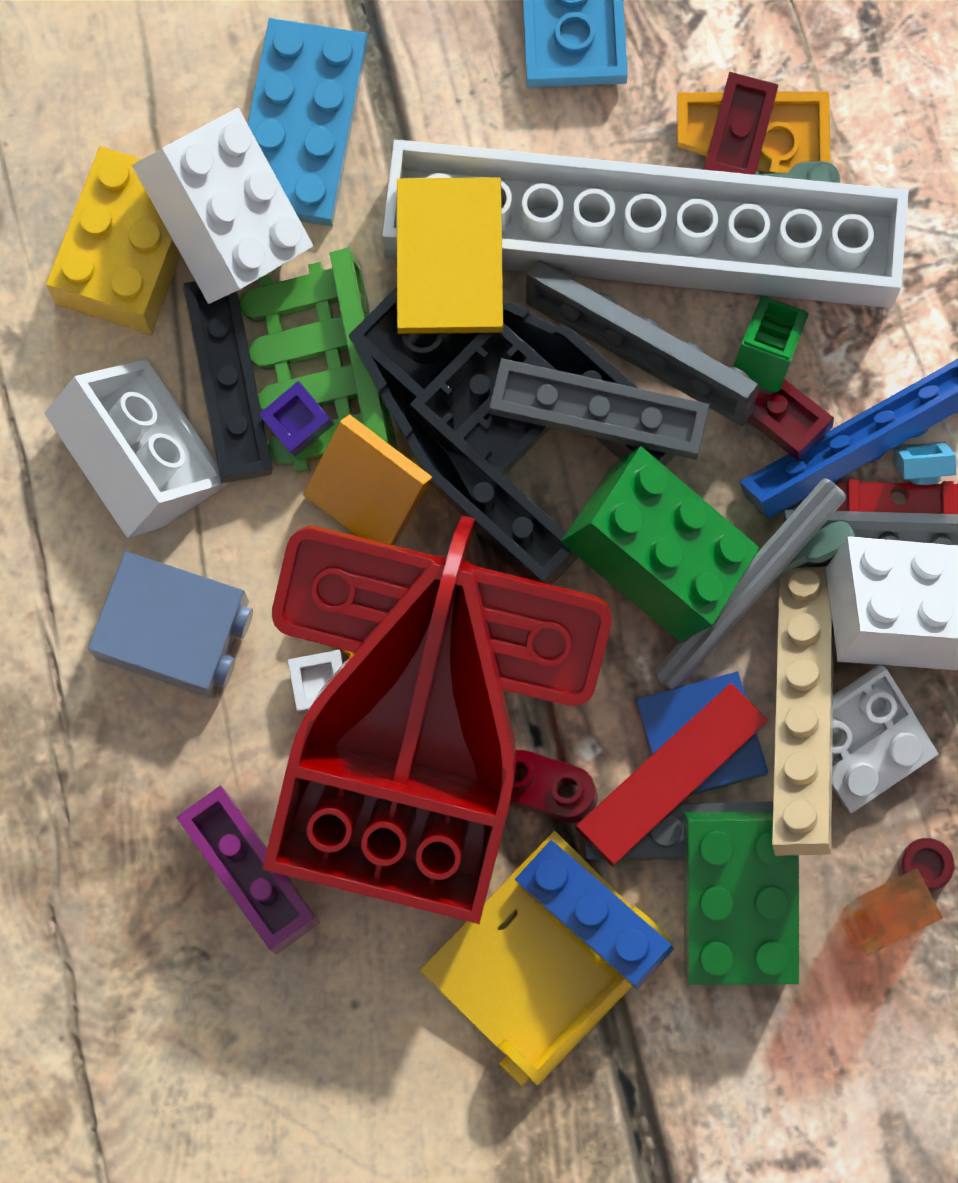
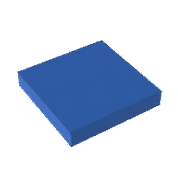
M733 672L636 699L637 709L651 756L730 683L746 697L739 672ZM756 734L692 795L767 775L768 768L758 735Z

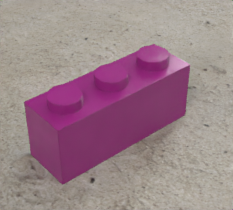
M221 785L176 817L270 951L276 955L320 924V921L288 876L262 870L267 847L232 797Z

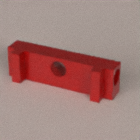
M849 479L848 482L838 481L836 483L846 495L845 501L836 511L958 514V484H954V481H943L941 484L918 485L913 483L859 482V479ZM891 493H902L905 496L906 502L903 504L895 503L891 499Z

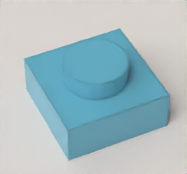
M946 442L898 445L894 448V466L904 480L909 479L911 483L918 485H930L940 482L941 476L956 475V454Z

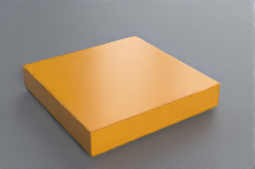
M349 414L339 422L303 496L357 537L395 546L432 476Z

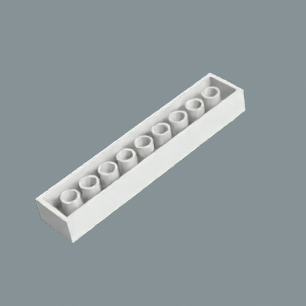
M394 139L382 234L385 258L397 259V179L501 177L503 270L529 272L539 260L553 269H562L573 277L885 308L893 307L901 290L909 190Z

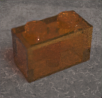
M916 868L857 897L846 905L843 909L847 918L842 920V924L852 945L856 949L863 947L867 956H870L943 919Z

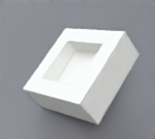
M340 650L288 659L298 715L307 713L321 688L343 665Z

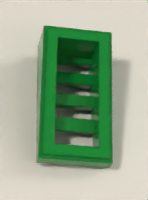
M761 296L740 345L733 367L745 372L752 381L758 383V387L771 392H778L783 384L809 313L772 298Z

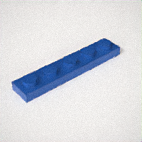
M958 359L833 428L799 462L790 454H787L739 481L745 497L769 519L778 513H783L784 510L793 508L797 502L806 498L821 480L826 478L836 484L841 477L866 463L877 461L887 451L910 438L923 435L930 427L958 413Z

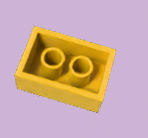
M99 146L46 286L56 305L152 335L181 254L132 167L133 164L142 159Z

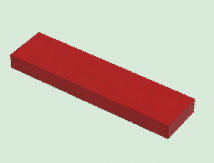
M730 683L576 825V830L614 868L767 725L768 719Z

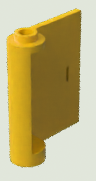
M555 830L485 901L480 924L466 921L419 969L505 1055L498 1064L520 1086H523L528 1080L538 1086L632 987L629 982L516 883L515 878L550 840L555 842L668 942L673 944L655 922L640 909L631 906Z

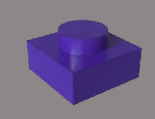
M299 381L259 413L261 418L294 457L334 425V422Z

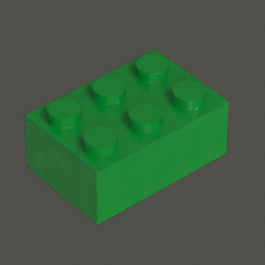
M642 446L610 466L561 541L562 544L679 642L714 624L760 548Z
M683 812L684 974L688 984H799V855L775 856L772 846L773 812Z

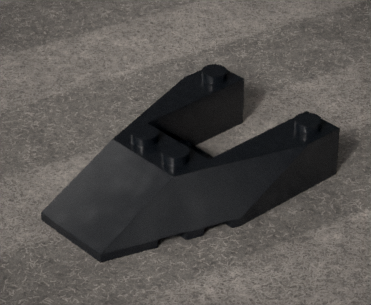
M396 287L349 334L352 345L421 469L432 476L431 484L461 516L475 518V531L522 578L553 585L578 559V556L561 543L567 532L505 477L516 463L545 435L550 427L489 414L501 358L634 388L638 387L570 327L563 324L557 326L530 314L529 309L512 302L509 304L503 302V332L398 334ZM596 438L619 460L639 448ZM645 449L664 466L676 456Z

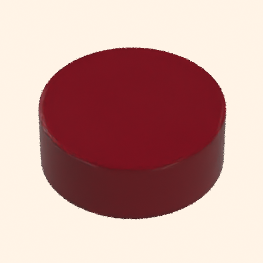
M921 838L913 841L905 847L898 860V871L902 881L910 889L919 893H932L941 889L950 881L954 873L955 864L951 851L944 843L933 838Z

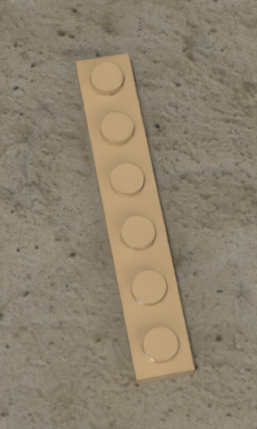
M827 566L794 568L782 574L783 577L779 578L772 838L775 856L831 854L834 630L826 576Z

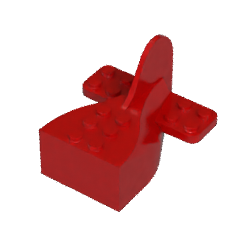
M462 515L454 532L447 556H433L317 526H305L298 529L290 537L284 554L272 606L271 618L274 626L281 633L353 653L321 688L295 735L262 870L480 924L509 810L516 772L515 736L503 690L567 706H579L586 703L595 691L611 629L612 613L609 605L603 599L594 595L477 567L467 562L475 518Z

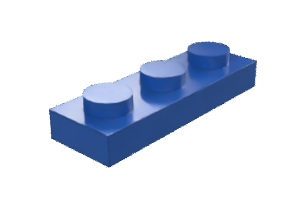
M552 840L546 844L515 878L516 883L636 990L644 984L674 950L670 942Z

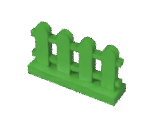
M349 247L329 252L331 269L324 270L321 262L308 265L310 274L274 283L271 275L262 276L258 279L260 287L246 291L240 300L241 310L246 317L254 322L266 320L269 335L256 338L249 348L251 360L261 369L269 370L275 368L278 383L268 385L261 390L259 394L261 409L264 410L297 381L307 389L320 407L332 404L336 406L338 419L332 420L334 425L297 456L294 457L276 435L270 439L268 443L270 458L280 466L294 465L295 471L298 474L310 471L309 461L320 459L323 456L339 422L349 414L398 451L390 411L349 339V334L370 314L361 265ZM339 302L342 316L333 318L331 304ZM313 308L317 309L319 322L283 331L281 316ZM349 350L351 365L343 366L341 351ZM326 355L327 371L295 379L292 378L290 364ZM358 398L361 413L353 415L350 400Z

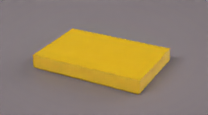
M501 177L397 179L398 334L503 332Z

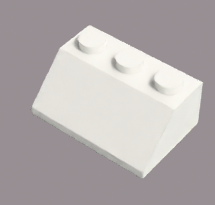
M147 359L74 376L44 412L127 539L163 528L229 484V482H220L216 460Z

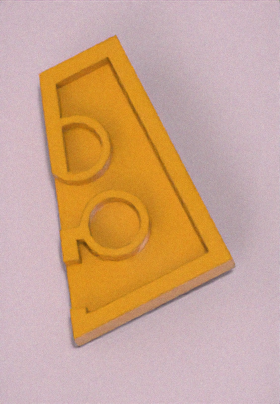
M777 91L756 171H759L760 174L789 173L793 166L801 162L825 161L830 163L829 91ZM677 92L676 137L678 148L707 156L723 92Z

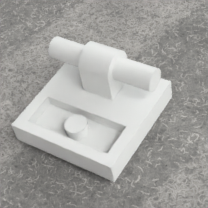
M876 666L847 687L833 694L832 789L849 813L852 814L939 755L889 671L884 666Z

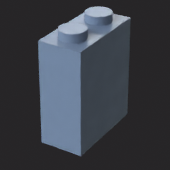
M125 551L88 650L97 660L214 699L218 686L225 688L229 683L235 665V658L229 655L236 637L242 639L245 637L252 620L253 609L247 607L249 600L242 589Z

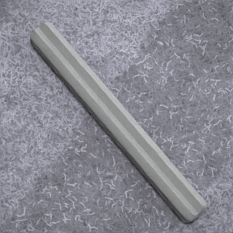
M826 478L819 482L754 556L714 624L686 640L678 642L656 667L654 674L663 685L671 690L682 686L846 499V495L837 485Z

